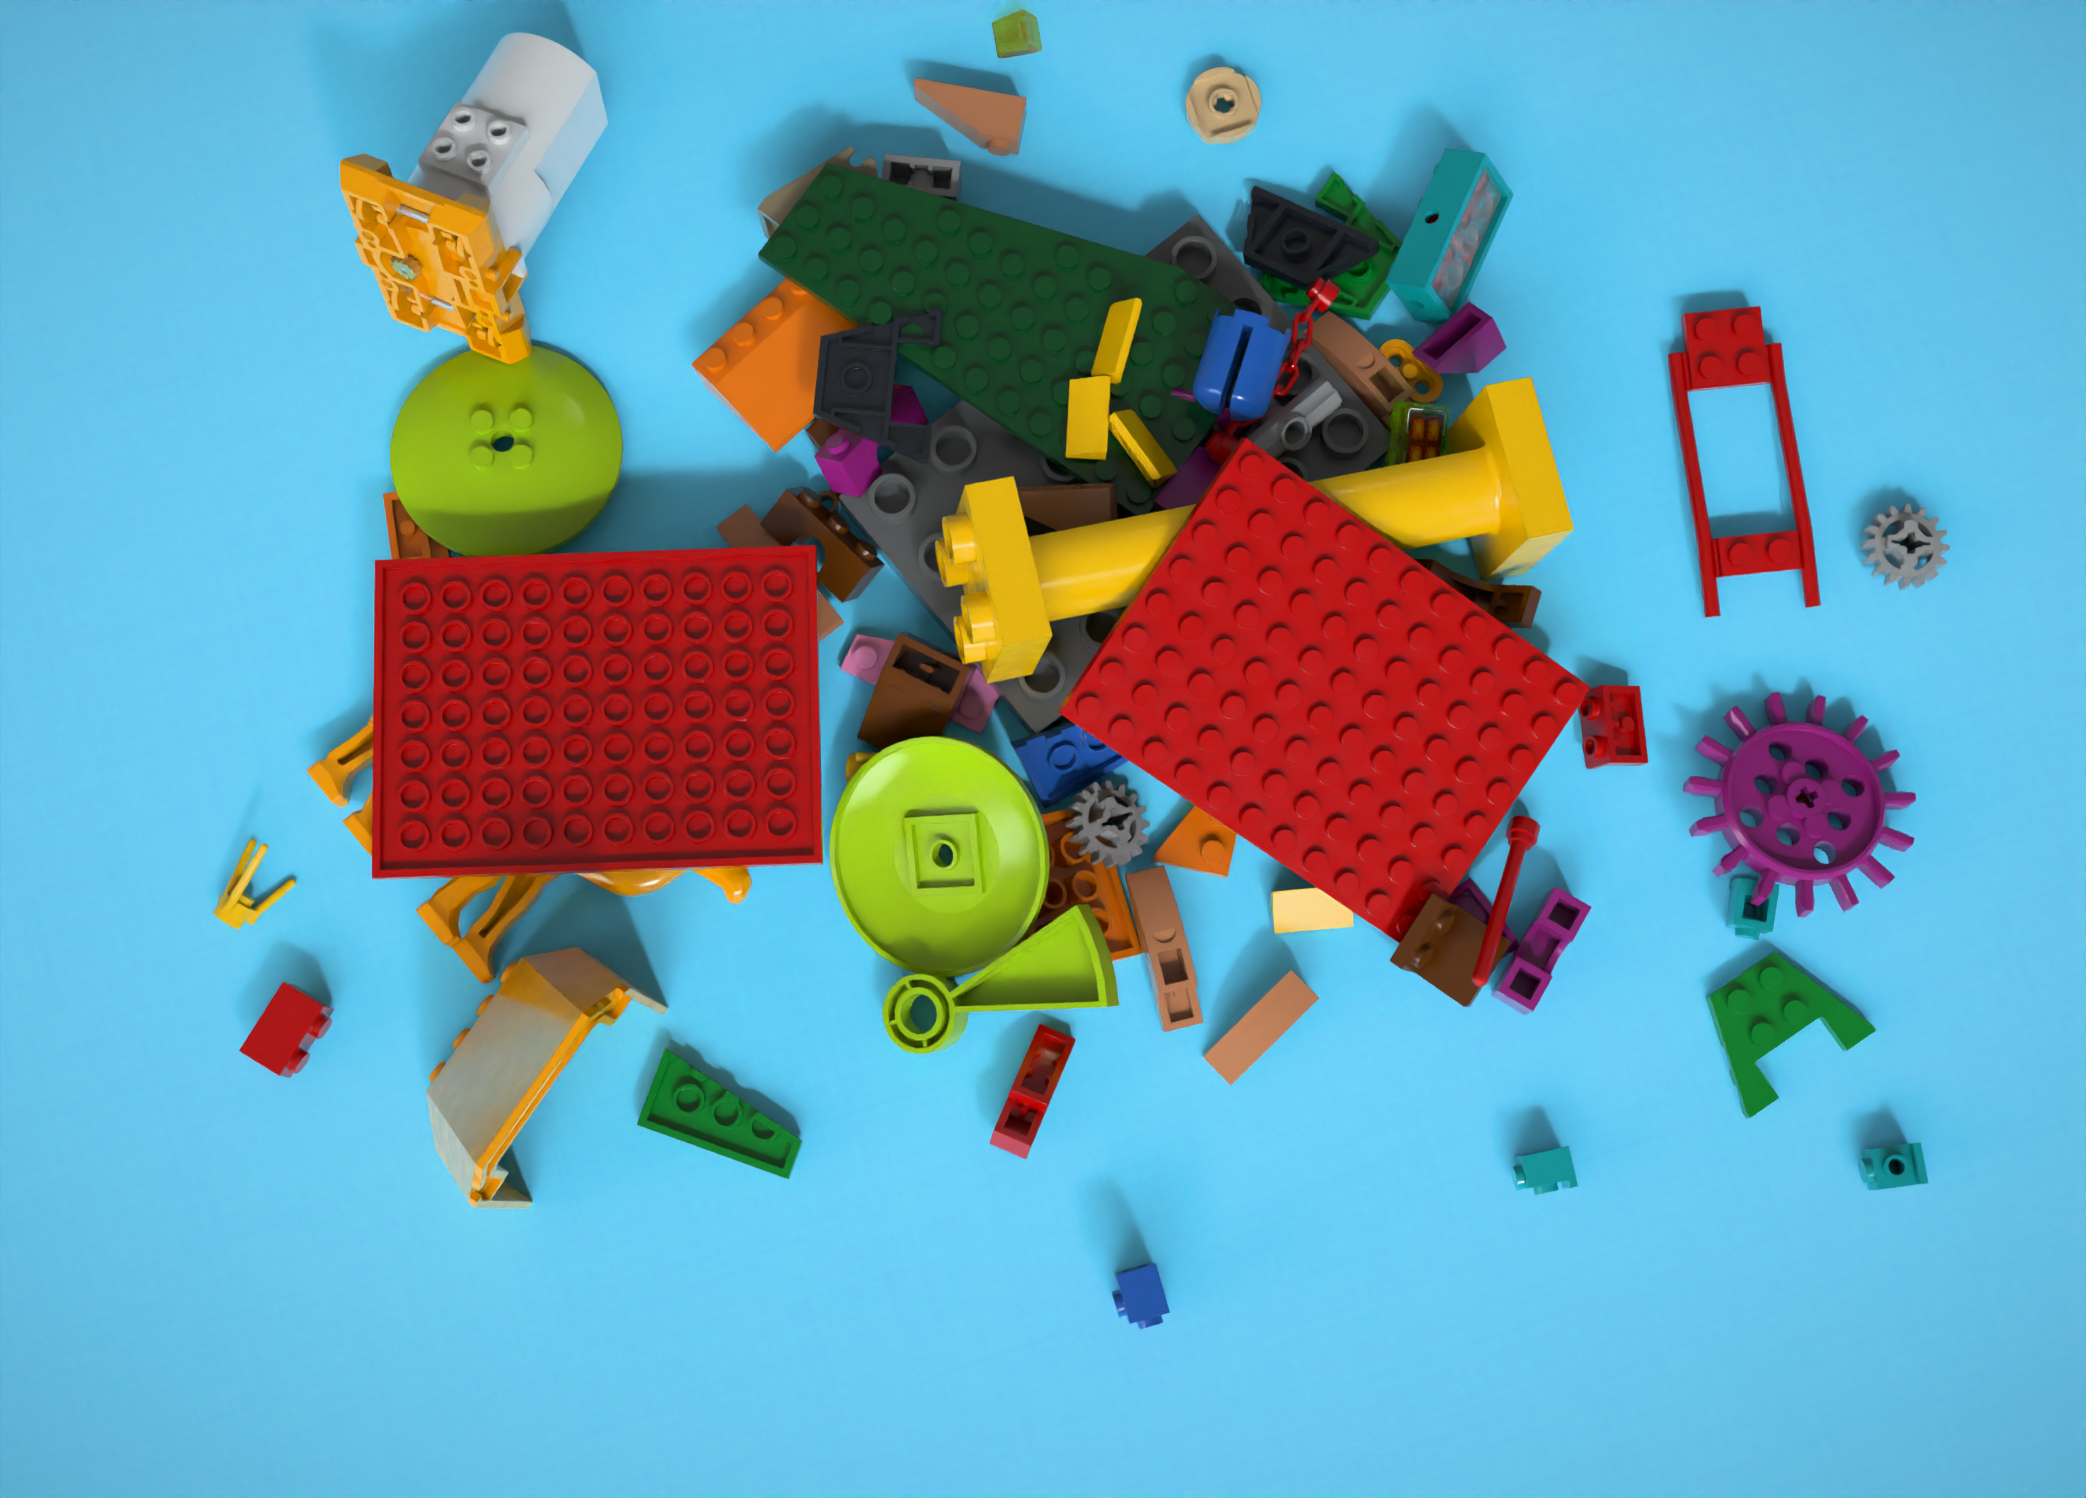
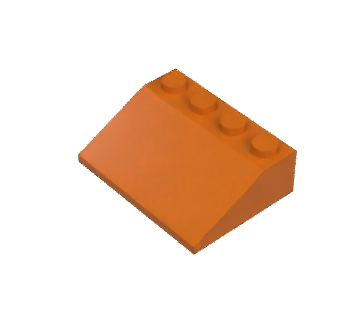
M786 278L691 365L706 388L777 453L815 418L813 407L821 336L857 328V326Z
M1067 809L1042 814L1049 846L1050 868L1048 886L1040 913L1034 925L1020 943L1076 904H1089L1103 932L1112 963L1142 954L1143 952L1141 951L1116 865L1105 868L1103 860L1093 865L1090 863L1091 854L1089 852L1081 856L1078 854L1079 848L1082 845L1079 841L1070 842L1069 840L1075 834V830L1066 827L1065 822L1074 818Z

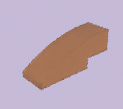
M1290 970L1203 1058L1231 1086L1319 997Z

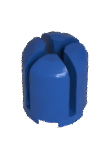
M1217 309L1192 386L1194 398L1207 411L1219 416L1223 415L1247 343L1248 346L1231 397L1229 407L1230 418L1243 422L1262 417L1268 410L1286 349L1291 339V331L1287 328L1284 335L1268 326L1270 318L1253 312L1235 309L1233 316H1221L1220 309Z

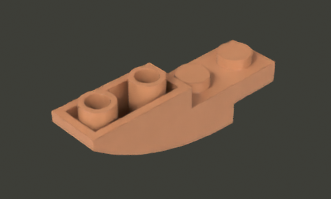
M1330 311L1326 312L1313 322L1311 343L1398 441L1395 450L1400 452L1407 447V445L1404 447V439L1408 438L1407 435L1405 437L1407 415L1409 409L1415 407L1409 396L1414 393V390L1390 361L1362 334ZM1307 328L1302 331V333L1305 336L1307 334ZM1411 410V412H1410V414H1409V422H1410V415H1411L1412 411H1413V412H1419V411Z
M1164 865L1124 874L1141 951L1145 953L1162 1031L1169 1032L1203 1023L1195 987L1198 986L1180 913Z

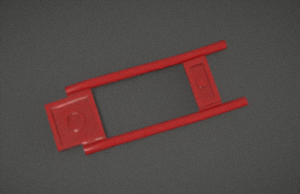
M1760 306L1685 313L1681 316L1684 353H1671L1667 356L1671 392L1697 541L1705 618L1721 616L1717 578L1801 569L1805 608L1821 606L1813 529L1786 384L1782 343L1765 345ZM1770 383L1796 531L1712 539L1687 391L1695 392Z

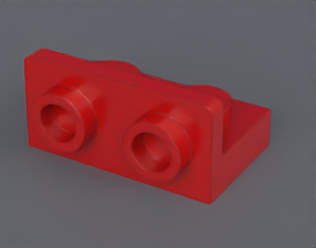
M1600 685L1590 689L1578 707L1586 768L1597 769L1604 766H1641L1647 764L1648 754L1640 686Z

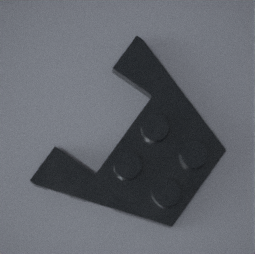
M935 309L928 311V314L910 318L909 316L894 319L893 322L872 327L871 325H866L821 336L813 407L814 417L918 462L929 464L932 426L891 422L899 345L911 343L919 344L921 347H940L943 310ZM907 324H917L924 331V339L901 337V330Z

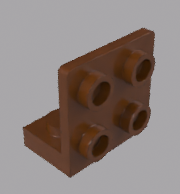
M1432 893L1389 961L1402 970L1416 973L1463 1007H1470L1483 988L1476 986L1472 982V975L1487 924L1450 899ZM1503 935L1500 938L1490 975L1511 944L1510 940Z

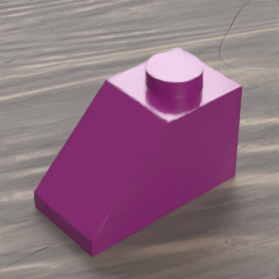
M1468 302L1413 350L1412 354L1437 374L1479 373L1504 351L1507 346L1493 317Z

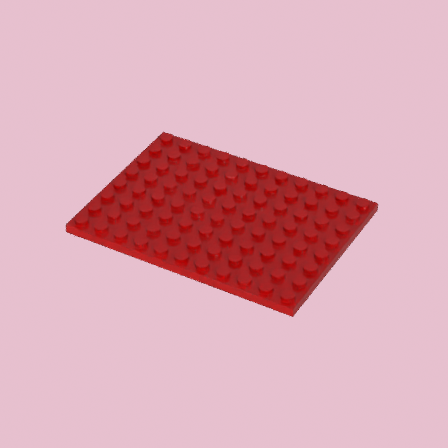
M1241 437L1056 712L1400 944L1432 893L1447 899L1450 897L1591 687L1250 440Z
M816 545L375 560L372 879L401 880L823 865Z

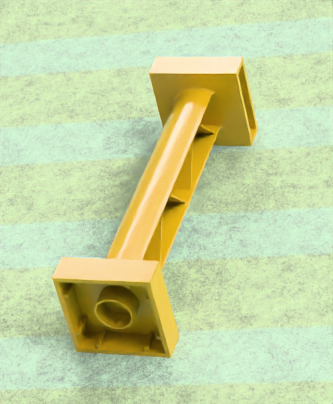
M1532 377L1486 385L1446 431L1445 442L1443 441L1447 455L1308 482L1400 550L1469 537L1482 582L1525 574L1574 530ZM1014 476L965 485L956 514L942 518L944 538L935 541L937 563L943 585L951 587L962 584L965 594L961 596L962 615L953 618L954 634L962 663L968 664L981 661L986 684L1032 675L1052 637L1049 622L1128 606L1196 504L1028 537Z

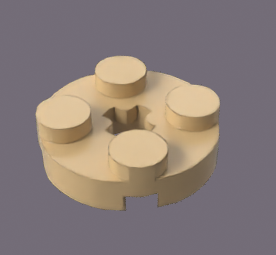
M1228 67L1212 68L1201 73L1189 89L1185 103L1186 118L1193 131L1199 135L1203 142L1207 144L1234 143L1246 137L1256 128L1261 109V96L1257 85L1247 75L1243 77L1241 74L1234 73V69ZM1223 98L1225 103L1232 102L1233 106L1229 108V112L1221 113V111L1214 109L1217 106V99Z

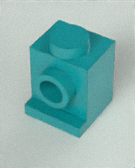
M1744 877L1731 880L1725 927L1734 928V936L1752 940H1759L1760 933L1773 932L1780 884L1775 883L1770 896L1757 906L1751 903L1753 889L1759 880ZM1744 904H1748L1753 908V916L1751 918L1743 915Z
M1921 1142L1861 1150L1862 1159L1858 1161V1170L1862 1182L1867 1183L1868 1190H1882L1929 1183ZM1892 1159L1896 1163L1897 1174L1895 1175L1889 1170V1162Z
M1569 1146L1514 1157L1516 1165L1511 1166V1174L1516 1190L1533 1188L1534 1194L1539 1195L1558 1191L1557 1182H1561L1563 1188L1578 1187Z

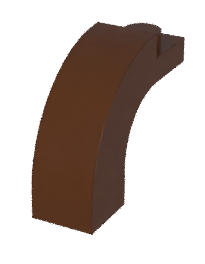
M1414 559L1509 629L1531 628L1542 591L1531 585L1486 583L1460 575L1434 559Z

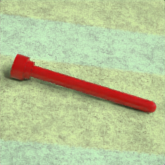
M1526 816L1512 817L1505 835L1510 849L1472 975V982L1478 987H1483L1488 983L1525 852L1537 843L1539 836V823Z

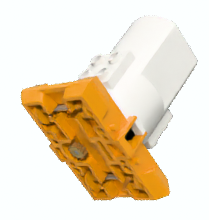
M512 33L504 36L460 102L456 101L419 157V164L406 183L393 178L388 162L365 153L342 159L340 162L341 191L354 221V228L357 229L359 234L354 243L362 263L373 270L393 320L424 332H430L437 326L466 337L470 348L474 351L509 365L528 357L532 353L531 330L518 291L528 276L524 259L608 125L597 73L575 53L550 39L535 34Z

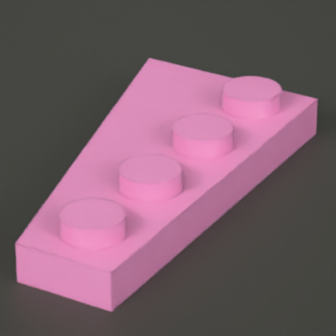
M857 634L840 670L876 687L882 668L895 641ZM977 669L952 722L982 735L999 699V695L989 683L986 684L985 678Z

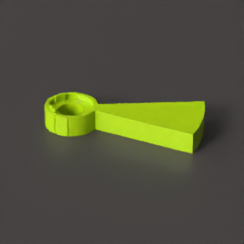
M1076 904L959 986L951 978L942 977L934 973H919L902 977L887 992L884 1000L885 1004H883L882 1017L888 1036L902 1050L916 1054L935 1053L950 1048L957 1043L967 1026L969 1012L1119 1006L1117 981L1110 951L1089 904ZM921 994L928 996L933 1001L937 1011L935 1024L927 1032L919 1030L911 1019L912 1003Z

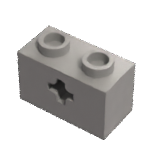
M884 154L881 179L960 202L962 186L961 161Z

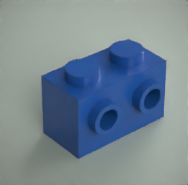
M1151 1262L1114 1273L1119 1290L1111 1293L1118 1316H1126L1129 1324L1137 1322L1139 1329L1163 1323L1162 1315L1170 1313L1156 1263Z

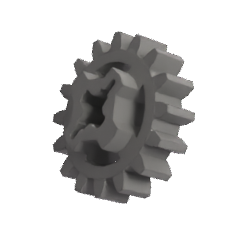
M1910 504L1904 505L1899 513L1894 506H1891L1884 512L1885 516L1879 513L1871 520L1874 526L1869 525L1863 531V534L1869 540H1865L1860 545V549L1869 551L1870 555L1862 562L1864 565L1873 564L1875 566L1871 573L1873 578L1880 574L1885 576L1884 586L1888 587L1894 581H1898L1899 590H1905L1910 586V583L1916 589L1920 588L1925 584V579L1931 581L1939 575L1936 569H1941L1947 564L1948 561L1940 555L1949 551L1950 545L1941 543L1940 539L1948 533L1946 530L1937 531L1934 526L1939 521L1937 517L1929 521L1924 518L1926 515L1925 508L1922 507L1913 514ZM1895 525L1892 535L1889 534L1886 537H1882L1887 527ZM1927 558L1922 568L1914 570V567L1918 565V560Z
M1107 780L1100 785L1095 782L1074 796L1076 802L1067 808V811L1074 818L1065 822L1066 827L1075 830V834L1069 840L1070 842H1080L1082 845L1078 851L1080 856L1089 852L1091 854V864L1095 865L1103 860L1105 868H1110L1116 864L1122 866L1143 852L1140 845L1148 842L1149 837L1142 833V830L1149 827L1150 822L1141 820L1140 815L1146 811V807H1136L1134 804L1138 797L1136 793L1126 796L1124 784H1120L1113 789L1111 780ZM1105 822L1107 824L1110 822H1114V825L1112 826L1107 825L1103 827L1101 824Z

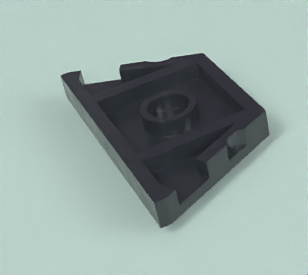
M1258 186L1252 188L1251 212L1248 214L1247 220L1248 234L1243 250L1244 263L1307 292L1311 284L1319 276L1324 280L1327 278L1332 280L1373 257L1380 251L1379 240Z

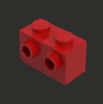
M283 981L239 1049V1052L278 1076L291 1078L294 1073L298 1074L307 1064L310 1058L308 1050L315 1039H321L330 1028L332 1023L330 1016L334 1008L298 986Z

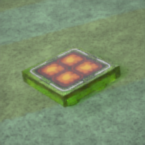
M1395 401L1389 418L1391 437L1389 451L1385 457V466L1444 456L1446 452L1450 406Z

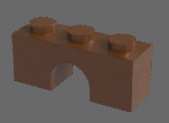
M803 486L786 489L760 522V525L782 546L804 545L811 536L817 538L822 543L826 556L824 565L818 572V580L842 603L857 599L885 565L877 557V550L865 540H859L850 532V526L845 519L835 513L831 514L821 504L822 499L815 491Z

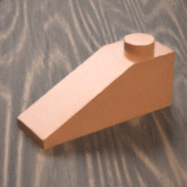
M915 78L913 84L915 100L980 148L987 149L988 152L994 155L1007 156L1009 153L1019 154L1027 115L1026 97Z
M1116 483L1016 486L1023 515L1057 531L1118 520Z

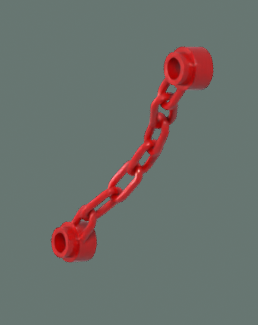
M1319 276L1311 284L1305 294L1310 299L1309 304L1303 312H1299L1294 316L1291 335L1294 347L1288 361L1282 363L1277 380L1284 370L1286 373L1293 371V375L1283 390H1280L1282 388L1281 383L1275 384L1271 399L1275 395H1286L1299 376V369L1296 364L1302 350L1308 348L1312 341L1313 318L1311 314L1315 308L1321 313L1324 312L1334 301L1341 289L1329 278L1324 280ZM1307 321L1306 341L1304 338L1297 340L1299 322L1302 324ZM1262 417L1243 422L1231 419L1224 433L1217 430L1206 443L1204 449L1209 452L1208 457L1222 466L1239 442L1233 436L1237 427H1246Z

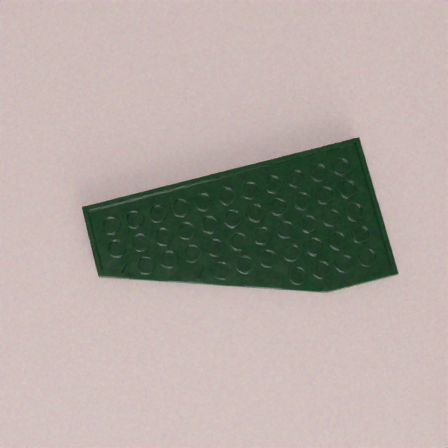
M826 163L758 253L759 259L857 327L871 325L872 327L893 322L896 318L905 316L910 318L928 314V311L942 309L943 324L940 347H921L919 344L904 343V345H899L898 355L1082 483H1116L1117 507L1131 517L1151 513L1154 508V499L1169 479L1157 488H1152L1109 428L1105 460L1066 458L1069 382L1072 379L1091 377L1093 364L1112 304L1133 298L1141 299V302H1143L1121 382L1118 384L1110 382L1109 416L1114 412L1128 409L1133 410L1176 469L1181 464L1184 465L1219 418V415L1213 414L1202 407L1195 398V402L1171 395V392L1179 387L1193 392L1192 386L1217 309H1220L1221 316H1233L1235 309H1243L1180 267ZM907 324L901 330V337L924 339V331L917 324ZM1246 343V345H1245V349H1244V352H1243V355H1242V358H1241V362L1239 363V366H1238V369H1237V372H1236V375H1235V381H1234V384H1233V387H1232V390H1231V393H1230V396H1229V399H1228V402H1227V403H1230V402H1231V397H1232L1233 390H1234V387H1235V384H1236V380H1237V377H1238V374H1239V371H1240V368H1241V365H1242V361H1243V358H1244V355H1245V352H1246V349H1247V346H1248L1247 343Z

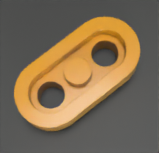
M1392 339L1385 342L1379 351L1387 359L1394 357L1400 360L1401 366L1395 368L1414 390V393L1409 396L1412 403L1416 407H1428L1434 404L1443 388L1440 374H1437L1416 359L1412 354V351L1415 349L1406 341ZM1423 384L1427 387L1428 392L1420 394L1416 391L1415 386Z

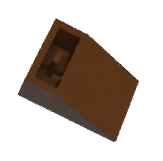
M908 631L899 633L882 668L857 738L883 750L908 739L926 736H945L976 671L977 665L973 663L963 664L959 656Z

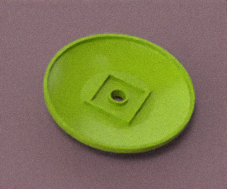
M531 345L532 353L528 357L509 365L471 350L437 367L415 387L399 412L391 437L390 469L396 492L405 510L419 528L434 541L468 557L546 554L578 537L600 516L609 503L620 477L624 451L622 430L614 405L601 384L589 371L565 355L550 349ZM507 436L514 439L513 446L505 452H499L493 448L496 440L501 437Z
M946 736L919 737L891 745L870 758L856 772L846 786L833 817L829 853L836 894L847 918L857 933L872 949L891 963L917 974L933 973L942 977H953L973 973L984 969L1016 947L1034 925L1044 902L1049 880L1050 860L1047 833L1037 804L1020 777L1005 762L985 748L969 741ZM942 844L948 845L953 851V861L950 865L944 864L940 859L939 850Z

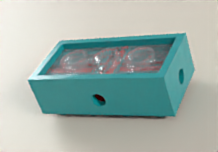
M1445 149L1440 162L1434 168L1433 177L1426 193L1419 201L1418 210L1411 226L1404 234L1403 243L1397 257L1389 267L1385 282L1416 321L1443 325L1465 305L1514 194L1486 153Z

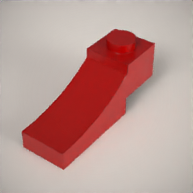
M1039 1024L993 1130L989 1144L1027 1159L1076 1042L1075 1038Z

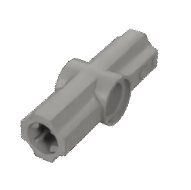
M1319 377L1286 406L1276 405L1269 408L1261 420V426L1249 435L1247 439L1274 459H1277L1287 450H1299L1309 442L1312 429L1341 406L1342 399L1326 379Z

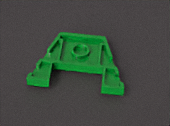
M1333 172L1316 196L1315 205L1345 221V226L1379 240L1380 251L1373 257L1332 279L1341 289L1334 301L1324 312L1330 311L1334 314L1370 321L1391 290L1385 281L1389 267L1394 263L1402 243L1381 220H1377L1367 210L1365 203L1357 194L1354 195L1345 186L1344 180L1337 173ZM1263 273L1258 280V283L1276 302L1305 308L1309 304L1310 299L1305 296L1306 291L1267 273Z
M1775 952L1768 954L1706 997L1721 1047L1724 1046L1731 1068L1729 1072L1733 1085H1736L1742 1103L1740 1107L1746 1119L1753 1117L1779 1099V1096L1755 1062L1819 1018L1842 1051H1848L1877 1031L1872 1024Z

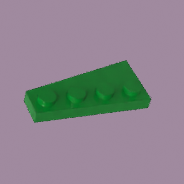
M665 1048L637 1125L790 1179L803 1140Z

